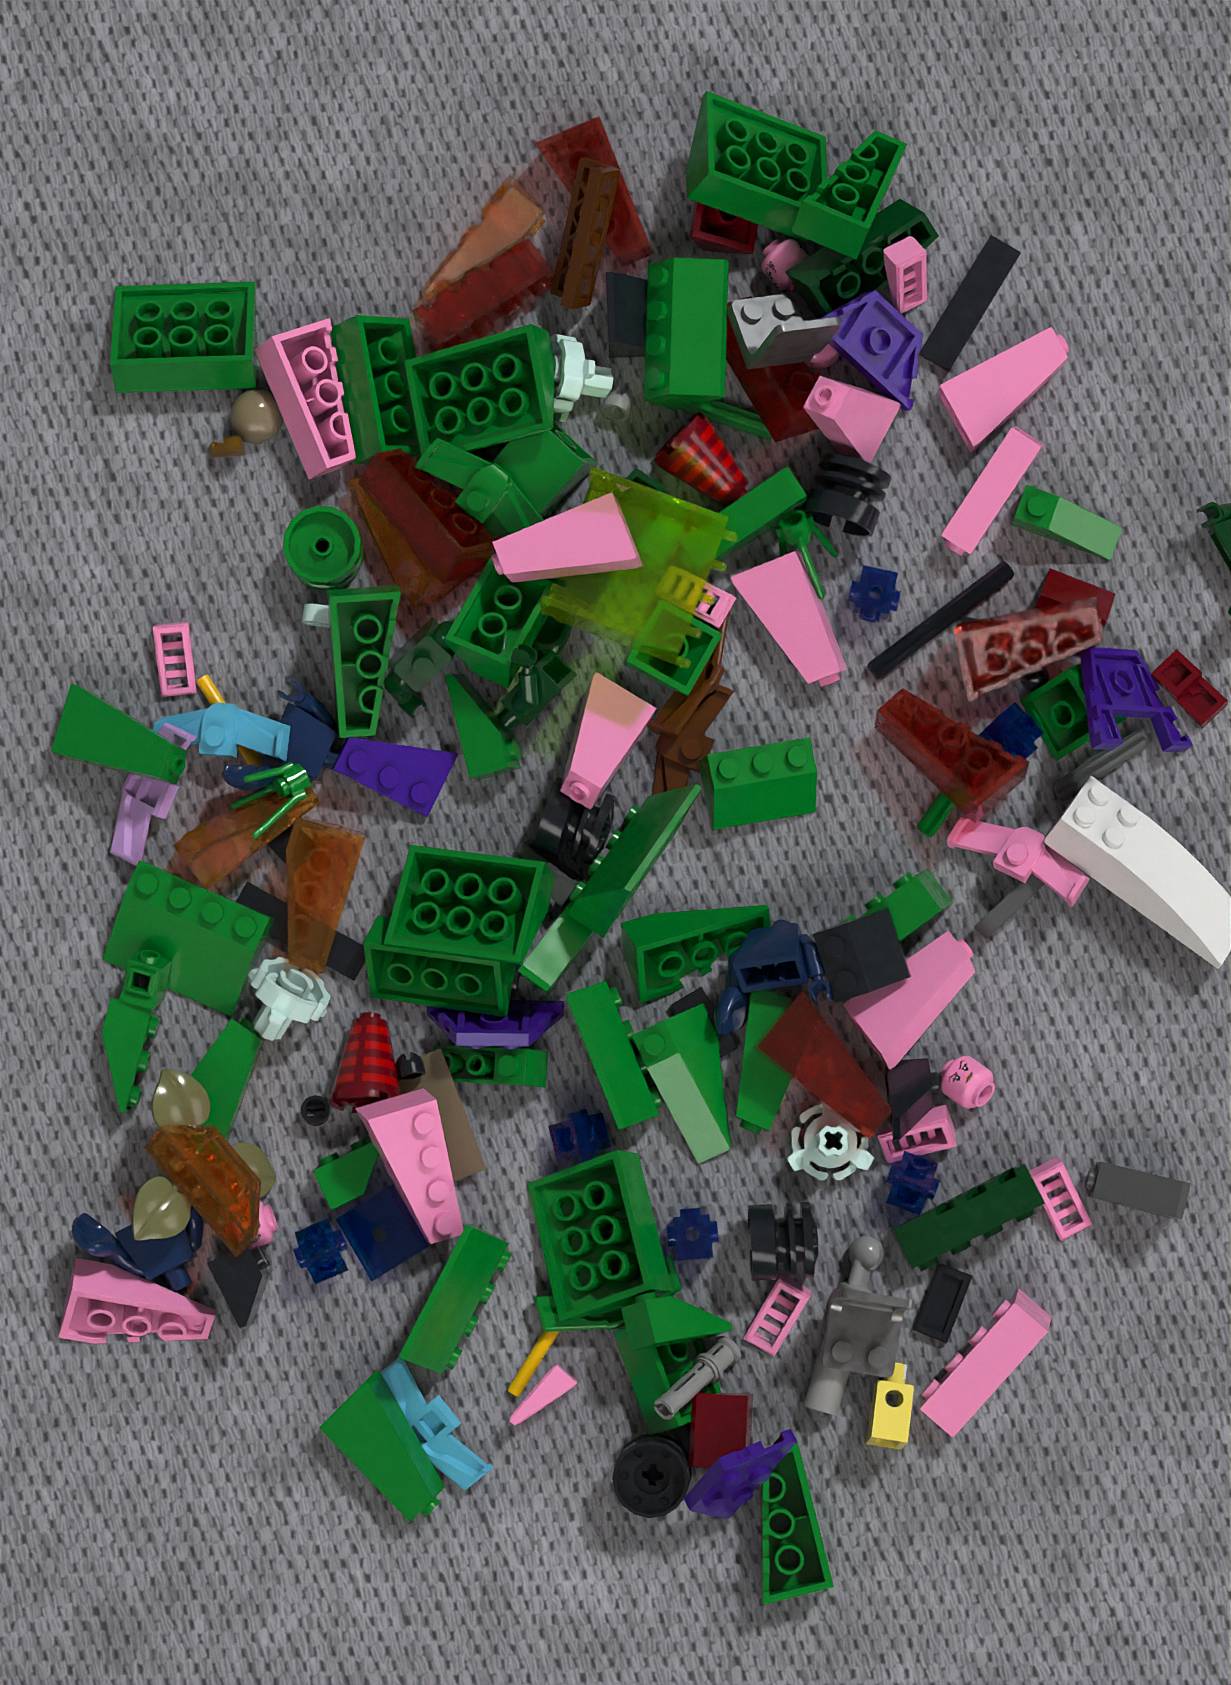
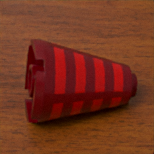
M699 410L688 419L690 424L684 427L681 426L660 448L651 461L670 475L721 506L726 507L729 503H734L748 493L745 487L749 481L707 416Z
M375 1012L360 1013L359 1018L352 1020L330 1095V1105L333 1108L344 1111V1104L353 1106L352 1113H357L355 1108L401 1095L388 1022L381 1019V1014Z

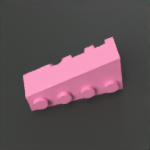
M330 318L272 336L254 349L309 480L338 470L356 459L349 417L347 413H344L341 398L344 396L342 382H338L335 363L338 361L336 347H332L329 334L332 331Z
M422 1088L355 1108L367 1128L369 1136L377 1148L389 1176L397 1187L417 1231L430 1244L461 1235L464 1229L437 1100Z
M1020 1289L1008 1301L1004 1299L991 1315L993 1319L985 1328L980 1326L968 1340L970 1346L962 1355L957 1352L944 1367L947 1371L944 1377L939 1382L933 1379L920 1394L924 1398L920 1410L952 1438L1049 1331L1052 1317Z

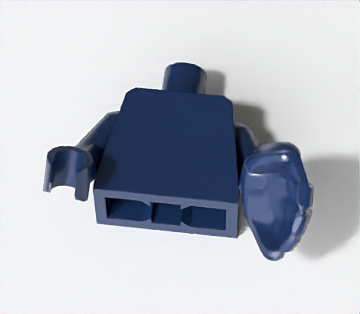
M286 678L285 680L293 686L292 692L289 695L279 690L277 692L281 698L290 701L280 720V723L290 726L286 761L265 754L262 765L224 766L222 777L227 784L244 791L261 789L272 784L273 779L277 776L247 783L243 780L244 776L278 768L289 762H292L293 765L299 763L305 769L311 784L313 780H321L326 768H332L340 750L335 749L339 739V734L335 731L336 722L324 704L303 690L299 682Z
M777 920L771 927L753 929L748 933L743 944L729 956L728 985L717 1000L714 1009L715 1029L718 1035H725L743 1028L749 1011L747 992L806 984L809 979H813V983L809 987V994L815 1005L819 1006L817 996L822 991H826L830 1003L833 1002L834 997L831 988L823 979L826 973L816 943L808 934L801 933L798 924L789 923L786 920Z
M186 1183L187 1195L185 1196L190 1203V1219L185 1229L173 1237L137 1241L133 1238L132 1224L116 1232L115 1237L107 1228L87 1213H82L74 1219L71 1233L75 1243L89 1254L96 1257L109 1256L118 1267L141 1278L146 1277L148 1280H154L164 1274L172 1291L177 1292L193 1283L184 1264L198 1257L196 1251L202 1246L204 1220L194 1200L193 1187L191 1184Z

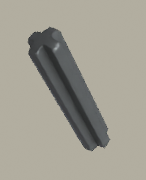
M1134 731L1122 739L1124 744L1114 750H1104L1053 783L1052 789L1055 795L1061 801H1065L1076 794L1090 776L1098 780L1147 748L1145 737L1139 731Z

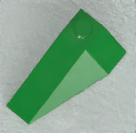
M767 905L654 913L621 923L623 953L639 1002L642 1003L675 993L684 987L680 979L699 969L702 976L711 972L712 968L710 965L716 958L724 953L730 956L743 944L751 930L770 927L769 907Z
M704 1003L633 1034L632 1037L642 1059L698 1164L732 1149L727 1106L725 1105L723 1070H721L719 1035Z

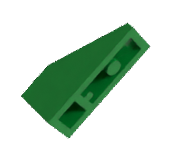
M1026 485L1022 492L1011 522L1012 526L1109 561L1112 558L1122 527L1062 497Z
M452 673L445 675L469 778L485 779L520 769L521 748L511 731L499 722L497 714L464 675Z
M655 1292L634 1297L635 1304L621 1308L631 1351L707 1339L733 1330L731 1322L673 1296L656 1298Z

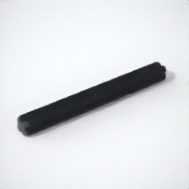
M1005 561L999 563L871 660L867 667L872 675L877 679L882 678L1014 577V572L1010 565Z

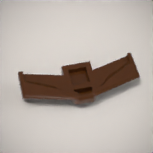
M711 604L707 614H711L716 604ZM730 611L719 629L704 623L723 635L688 697L674 691L653 722L649 721L647 728L653 733L677 739L680 731L705 695L712 693L718 687L725 671L721 660Z
M718 685L716 690L705 695L680 731L677 739L659 736L655 746L657 755L651 795L687 786L689 769L700 773L698 761L707 754H710L715 739L704 736V733L734 693L733 690Z

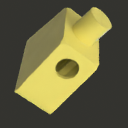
M895 1362L893 1375L888 1378L884 1377V1381L878 1380L874 1385L866 1444L902 1450L908 1443L914 1386L905 1384L906 1364ZM887 1393L898 1395L897 1407H891L887 1404Z

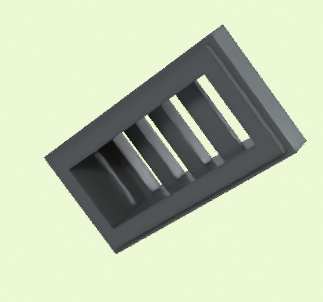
M534 839L519 843L516 850L523 859L542 861L547 864L556 878L551 895L560 907L568 905L571 902L569 897L580 881L585 883V879L552 853L535 848Z

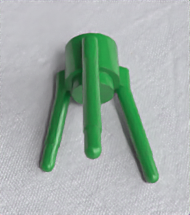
M801 510L790 511L784 514L779 520V525L775 526L779 539L780 557L788 554L787 543L791 544L794 548H799L819 599H824L825 594L806 545L810 542V536L813 533L832 557H837L838 552L815 524L811 513L805 514Z
M289 762L278 768L244 776L243 780L246 783L274 776L277 777L273 779L272 784L230 804L231 809L246 805L274 791L281 798L286 796L290 798L251 834L253 839H257L296 803L307 798L305 791L310 788V780L305 769L299 763L293 765L292 762Z

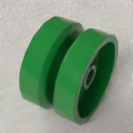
M315 506L301 511L290 521L284 533L283 551L291 571L302 584L314 590L327 591L346 586L357 576L363 565L364 546L357 526L346 513L334 507ZM329 543V549L326 552L318 551L317 547L320 544L326 547Z

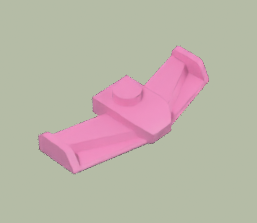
M960 817L947 838V846L954 849L957 847L996 856L993 861L994 868L1023 883H1026L1031 873H1033L1063 898L1071 908L1090 880L1089 877L1066 858L1043 842L1045 839L1043 834L1029 827L1012 829Z

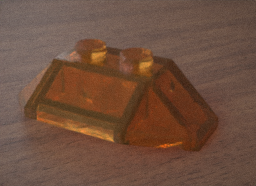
M171 1124L161 1126L146 1144L145 1150L237 1258L258 1235L260 1179L215 1126Z

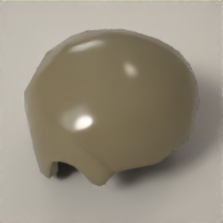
M259 388L242 393L233 403L229 417L232 432L236 436L241 437L243 442L262 444L276 436L284 420L273 393Z

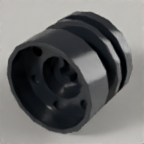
M830 453L822 454L818 465L822 470L816 471L814 479L827 489H810L803 512L805 514L811 513L815 523L826 527L830 526L833 515L846 519L842 532L861 537L872 536L880 511L867 502L884 501L886 493L882 489L888 488L891 476L879 467L859 458Z
M557 777L540 822L534 847L558 854L564 842L568 841L571 842L570 859L576 860L583 846L587 848L584 864L591 866L605 848L614 821V802L616 796L606 793L601 808L594 804L590 810L562 793L560 789L563 779Z
M800 1202L799 1219L793 1218L792 1203H786L783 1219L776 1220L772 1204L748 1205V1232L751 1234L752 1248L750 1250L752 1281L776 1280L779 1263H786L790 1279H795L796 1262H803L805 1278H813L818 1258L817 1223L812 1214L810 1202Z
M660 1433L653 1435L643 1434L630 1441L616 1461L612 1476L614 1493L622 1506L634 1515L646 1518L662 1517L677 1509L683 1501L689 1488L692 1467L689 1466V1455L683 1445L674 1438ZM651 1464L657 1465V1471L663 1472V1474L658 1476L657 1481H650V1475L644 1474V1471L649 1470Z

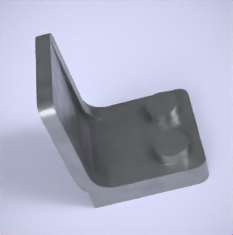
M791 294L734 300L727 310V315L747 369L811 361L813 356L819 354L841 328L838 317L803 321L796 300Z
M846 1288L835 1289L834 1293H831L821 1353L822 1365L827 1368L885 1378L891 1377L895 1368L903 1315L905 1311L914 1309L915 1300Z

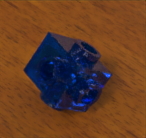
M863 565L859 582L852 580L848 601L854 602L852 612L858 613L859 619L868 622L879 623L880 618L887 620L890 611H897L901 591L894 590L898 573ZM869 593H876L880 598L874 599Z
M1014 702L998 715L978 736L990 747L992 753L1008 766L1017 758L1024 762L1038 749L1034 742L1044 732L1037 726L1035 720Z
M587 1109L566 1114L567 1121L548 1126L557 1161L576 1157L577 1162L582 1163L598 1157L597 1151L611 1148L603 1113L588 1116Z
M904 1151L900 1164L892 1162L886 1183L892 1186L886 1203L920 1215L926 1198L933 1200L939 1186L940 1179L934 1177L938 1163L928 1160L923 1156Z
M701 1208L679 1209L680 1217H673V1225H666L668 1247H676L677 1261L713 1258L712 1243L719 1242L717 1221H710L709 1214L702 1215ZM690 1227H696L699 1230V1237L695 1241H690L686 1237V1231Z
M328 1218L294 1232L299 1246L293 1249L297 1262L301 1269L307 1268L315 1284L349 1270L343 1251L348 1249L346 1240L340 1229L333 1230Z

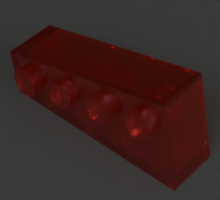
M600 116L535 143L546 162L550 164L549 166L571 197L580 158L587 157L620 169L605 244L622 267L654 254Z
M526 238L493 259L488 265L489 271L484 273L481 269L466 276L459 290L450 291L447 288L436 295L437 300L429 309L426 310L422 304L412 310L417 329L434 352L466 343L475 335L478 338L486 336L495 328L493 322L503 315L507 318L512 317L523 308L522 301L532 294L535 298L539 297L552 286L550 281L554 279L553 270L529 238Z
M732 302L727 303V310L732 304ZM727 315L726 360L775 443L818 430L819 427L803 406L819 376H822L819 371L813 373L804 362L747 369Z
M401 448L376 453L358 484L368 495V498L386 516L389 523L408 542L411 549L430 568L432 574L442 584L481 575L491 555L496 553L492 542L503 537L498 535L494 538L484 529L486 522L481 523L474 516L470 517L456 505L457 497L453 493L432 484L434 477L424 470L415 468L417 462Z
M1092 597L957 624L954 638L968 702L979 698L982 694L995 688L999 689L1023 675L1034 673L1042 669L1043 666L1058 659L1062 660L1103 641L1104 627L1098 598Z
M904 688L877 710L875 729L973 823H976L1026 778L1029 761L1019 755L1015 757L1003 750L1002 745L991 739L987 741L971 731V727L960 721L957 723L944 716L940 709Z
M803 990L798 991L752 1047L863 1139H871L892 1112L891 1108Z

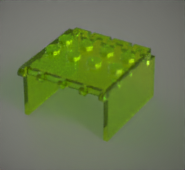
M592 466L589 472V488L583 504L611 492L619 501L643 566L636 569L557 577L556 579L566 582L567 586L565 588L552 584L548 596L543 595L541 613L554 617V620L689 669L691 661L680 657V650L686 635L698 639L702 635V631L691 627L690 623L698 602L713 605L715 600L714 597L702 593L711 568L720 572H725L727 564L715 560L721 540L725 539L730 542H736L738 535L726 530L728 516Z

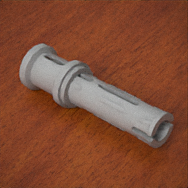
M725 1336L716 1338L708 1352L700 1353L694 1359L693 1368L654 1402L656 1404L654 1406L656 1413L663 1419L670 1420L704 1386L719 1381L723 1376V1371L728 1366H735L741 1359L740 1350L735 1342Z

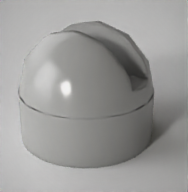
M613 391L605 398L601 411L607 418L625 421L629 416L632 403L627 393L620 395L618 391ZM612 408H619L618 410H621L622 412L615 414L613 413Z

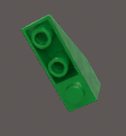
M111 998L102 1029V1037L119 1111L130 1114L127 1106L137 1108L142 1094V1087L133 1085L136 1071L146 1073L151 1060V1052L143 1051V1044L148 1045L149 1038H156L160 1018L155 1017L156 1009L150 1010Z
M434 1045V1051L441 1048L453 1082L546 1088L548 1052L519 1048L482 1047L471 1049L466 1046Z

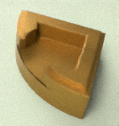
M238 435L225 437L223 443L213 441L209 445L210 458L245 455L244 443L241 437Z

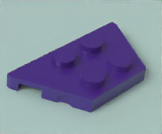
M876 290L868 291L819 318L838 317L841 328L830 340L829 344L885 396L901 404L900 409L904 411L911 410L914 399L909 398L912 379H916L918 374V354L921 351L923 334Z
M510 1000L506 1017L427 1006V1015L456 1046H466L471 1049H479L484 1046H502L506 1049H517L521 1046H530L564 1016V1001Z
M789 1429L781 1432L780 1437L774 1444L765 1449L761 1441L740 1451L718 1458L684 1497L689 1510L724 1519L730 1518L743 1503H746L754 1496L753 1491L771 1477V1471L798 1442L792 1430Z

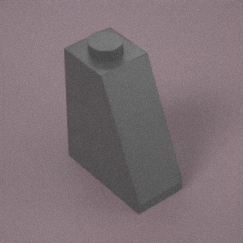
M1097 1162L1096 1168L1090 1167L1085 1181V1188L1090 1189L1088 1197L1170 1219L1183 1218L1191 1183L1105 1162Z

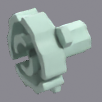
M555 334L549 337L555 365L554 417L558 421L566 422L569 412L573 408V403L579 399L581 394L606 398L612 390L614 378L611 368L596 366L595 361L585 359L583 344L577 342L575 337Z
M277 957L274 960L265 959L259 968L252 969L248 975L252 980L251 985L258 989L255 993L256 996L264 1003L252 1023L255 1025L254 1030L263 1038L271 1041L281 1039L292 1020L308 1023L310 1019L318 1021L320 1017H324L327 1013L326 1007L330 1000V994L326 991L324 982L308 968L303 969L302 972L298 971L300 965L294 960Z
M822 1095L820 1105L813 1106L799 1115L798 1121L802 1124L811 1115L822 1114V1116L813 1120L806 1128L803 1137L804 1149L801 1148L798 1140L801 1128L794 1127L790 1131V1148L793 1153L787 1160L794 1171L803 1169L808 1175L822 1181L828 1177V1174L814 1169L810 1163L811 1161L820 1167L830 1169L843 1166L850 1161L844 1170L831 1174L835 1180L844 1179L855 1172L857 1168L869 1169L874 1157L867 1151L868 1129L864 1126L857 1127L860 1137L857 1147V1135L854 1127L837 1114L846 1115L853 1123H857L860 1116L850 1108L840 1105L837 1095ZM825 1133L833 1135L837 1139L838 1149L834 1147L828 1148L825 1145L827 1142L824 1137Z

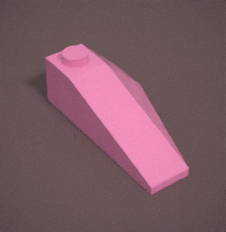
M76 1258L68 1285L58 1338L100 1344L107 1343L106 1334L127 1333L128 1342H140V1336L146 1335L149 1332H158L159 1337L164 1341L208 1339L216 1310L112 1264Z

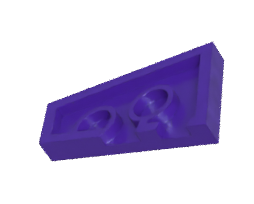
M347 737L331 769L412 811L428 817L459 753Z

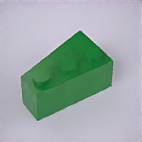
M926 869L914 877L910 872L903 875L892 884L896 889L886 898L880 893L864 905L867 912L862 916L889 908L899 941H902L943 909L950 906L953 901L929 869ZM852 914L848 918L843 920L841 923L855 919L856 917L854 916V914Z

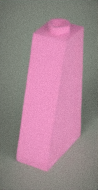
M1052 327L939 385L937 393L970 453L977 450L1065 365L1068 359L1067 353H1069L1068 345L1060 333L1055 334Z
M819 376L803 408L839 454L859 458L871 463L901 404L869 390Z
M1017 426L1010 429L941 534V536L947 539L944 544L961 556L965 551L970 555L974 552L1045 446L1043 443Z
M612 492L492 542L496 551L495 554L491 555L494 566L499 575L505 574L512 583L636 569L643 566L619 501Z
M800 551L791 552L731 577L734 586L808 684L818 681L820 687L840 680L838 673L848 669L822 601L818 598Z
M596 672L582 699L560 791L575 802L591 810L644 734L657 708Z
M949 931L906 960L911 977L853 997L843 1004L854 1025L889 1070L899 1063L976 972L970 960L974 956L972 950L962 938L956 941Z

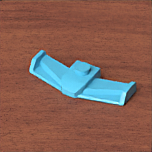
M215 703L206 709L160 718L153 725V730L156 732L159 731L163 723H168L198 736L195 742L192 741L190 745L200 744L199 754L205 756L237 758L238 745L283 761L287 759L290 726L240 709L235 704Z
M398 1357L380 1372L431 1463L465 1491L494 1468L490 1463H485L450 1434L461 1422L439 1395L426 1404L405 1360Z

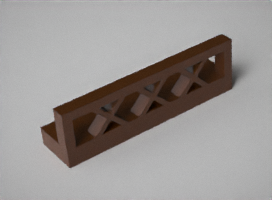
M587 157L580 158L550 292V294L561 297L560 305L569 309L591 305L621 171Z

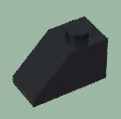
M929 1058L900 1060L891 1070L885 1065V1084L893 1140H900L932 1109V1094L939 1093L937 1072H930Z

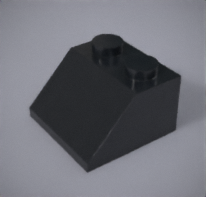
M606 272L609 358L645 357L647 279L615 272Z
M889 908L821 929L813 934L835 1003L872 992L911 977Z
M245 1243L207 1263L240 1329L253 1324L270 1275L266 1267L271 1265V1261L263 1246L253 1248L250 1243Z

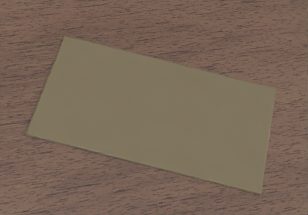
M441 1048L420 1056L424 1062L426 1074L415 1079L399 1080L401 1095L424 1088L437 1100L454 1182L486 1170Z

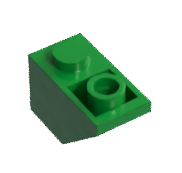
M369 1136L351 1144L352 1152L340 1158L338 1153L335 1152L317 1161L320 1168L314 1170L313 1173L331 1210H335L367 1194L380 1156Z

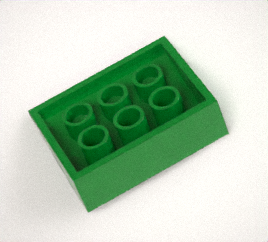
M706 91L702 97L686 168L687 198L808 242L809 239L791 232L802 201L808 195L812 196L825 179L828 180L826 137Z
M255 281L116 286L110 359L116 393L256 388L257 355L254 350L257 348ZM219 292H237V293H219Z
M529 324L404 361L421 457L437 438L467 452L553 429L555 365L549 332L545 329Z
M693 784L648 796L641 807L634 804L623 820L627 824L625 830L620 832L616 829L605 848L610 850L606 857L603 858L598 855L587 873L592 877L588 883L585 884L580 881L569 897L574 904L568 915L604 938L676 834L702 787Z
M410 845L384 945L387 947L522 965L547 914L556 878L547 864L542 861Z
M139 860L124 893L103 960L126 970L128 959L137 951H156L161 954L162 958L172 960L167 983L168 989L232 1017L250 977L248 975L257 963L275 919L153 864ZM139 973V976L150 980V976Z
M615 1150L527 1183L559 1322L635 1304L634 1297L642 1294L655 1292L656 1297L672 1292L638 1153Z
M466 1224L398 1357L441 1374L444 1373L446 1367L454 1369L463 1351L457 1348V1345L463 1334L468 1337L472 1334L479 1320L473 1314L479 1302L486 1305L496 1285L490 1283L496 1270L504 1271L512 1255L511 1252L507 1251L510 1243L473 1224Z

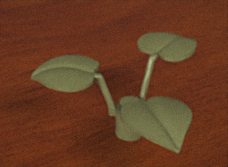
M162 1069L151 1102L153 1119L158 1127L166 1132L179 1133L184 1129L185 1132L177 1144L171 1147L172 1152L166 1153L161 1158L159 1169L162 1176H156L147 1180L140 1187L136 1195L132 1211V1234L134 1240L137 1241L169 1238L185 1229L190 1219L191 1208L187 1197L178 1192L180 1184L177 1180L188 1179L195 1172L221 1173L217 1184L219 1193L226 1199L237 1203L251 1202L263 1197L272 1189L276 1182L275 1172L265 1153L251 1143H235L228 1147L222 1155V1167L197 1165L194 1155L182 1150V1147L192 1134L191 1125L203 1124L209 1117L210 1101L208 1094L203 1086L192 1076L174 1069Z

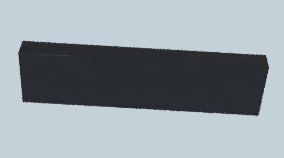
M992 235L989 237L919 352L920 356L947 372L951 370L1019 258L1020 251Z
M246 882L236 902L274 918V923L269 931L271 936L349 979L356 980L366 962L364 946L255 885Z

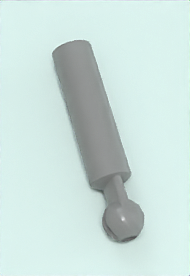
M861 1236L854 1240L849 1248V1258L853 1264L849 1279L839 1283L837 1289L846 1288L872 1293L867 1287L872 1270L879 1267L884 1259V1249L877 1239ZM823 1335L803 1406L837 1416L850 1371L827 1368L822 1365Z

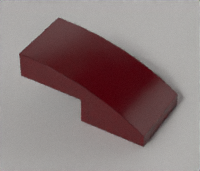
M1177 649L1151 673L1158 684L1202 729L1228 705V700L1202 677V672Z

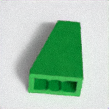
M787 466L681 538L678 544L681 551L676 554L683 567L687 571L693 568L698 576L775 528L776 525H779V520L784 514L794 510H804L807 495Z
M74 684L70 685L51 752L70 760L177 785L179 776L184 771L185 755L187 752L103 698Z
M590 876V877L588 878V880L585 882V884L588 883V881L590 880V878H591L592 876ZM573 901L568 904L518 969L522 977L548 996L595 934V932L568 915L574 904Z
M769 989L750 992L735 1114L736 1118L742 1120L739 1127L758 1135L761 1129L770 1130L820 1011Z
M231 1018L190 1075L206 1090L210 1101V1113L207 1121L203 1124L191 1125L192 1134L184 1145L213 1166H218L222 1160V1155L229 1141L264 1042L263 1039L257 1036L258 1032L254 1030L255 1025L245 1018L240 1023ZM185 1129L179 1133L169 1134L179 1141Z
M377 1370L319 1428L411 1522L419 1513L426 1517L440 1503L436 1496L445 1486L383 1375Z

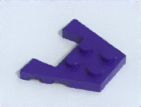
M1089 647L1080 653L1092 749L1114 750L1124 744L1114 717L1150 718L1162 752H1183L1193 746L1189 736L1186 734L1182 737L1173 722L1178 718L1172 708L1164 707L1155 692L1160 688L1137 650Z

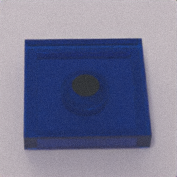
M394 1184L381 1190L336 1219L371 1281L430 1247Z

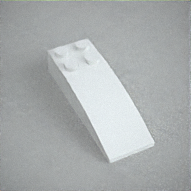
M1090 776L1066 807L1043 842L1219 969L1231 951L1230 895L1177 840L1144 813Z

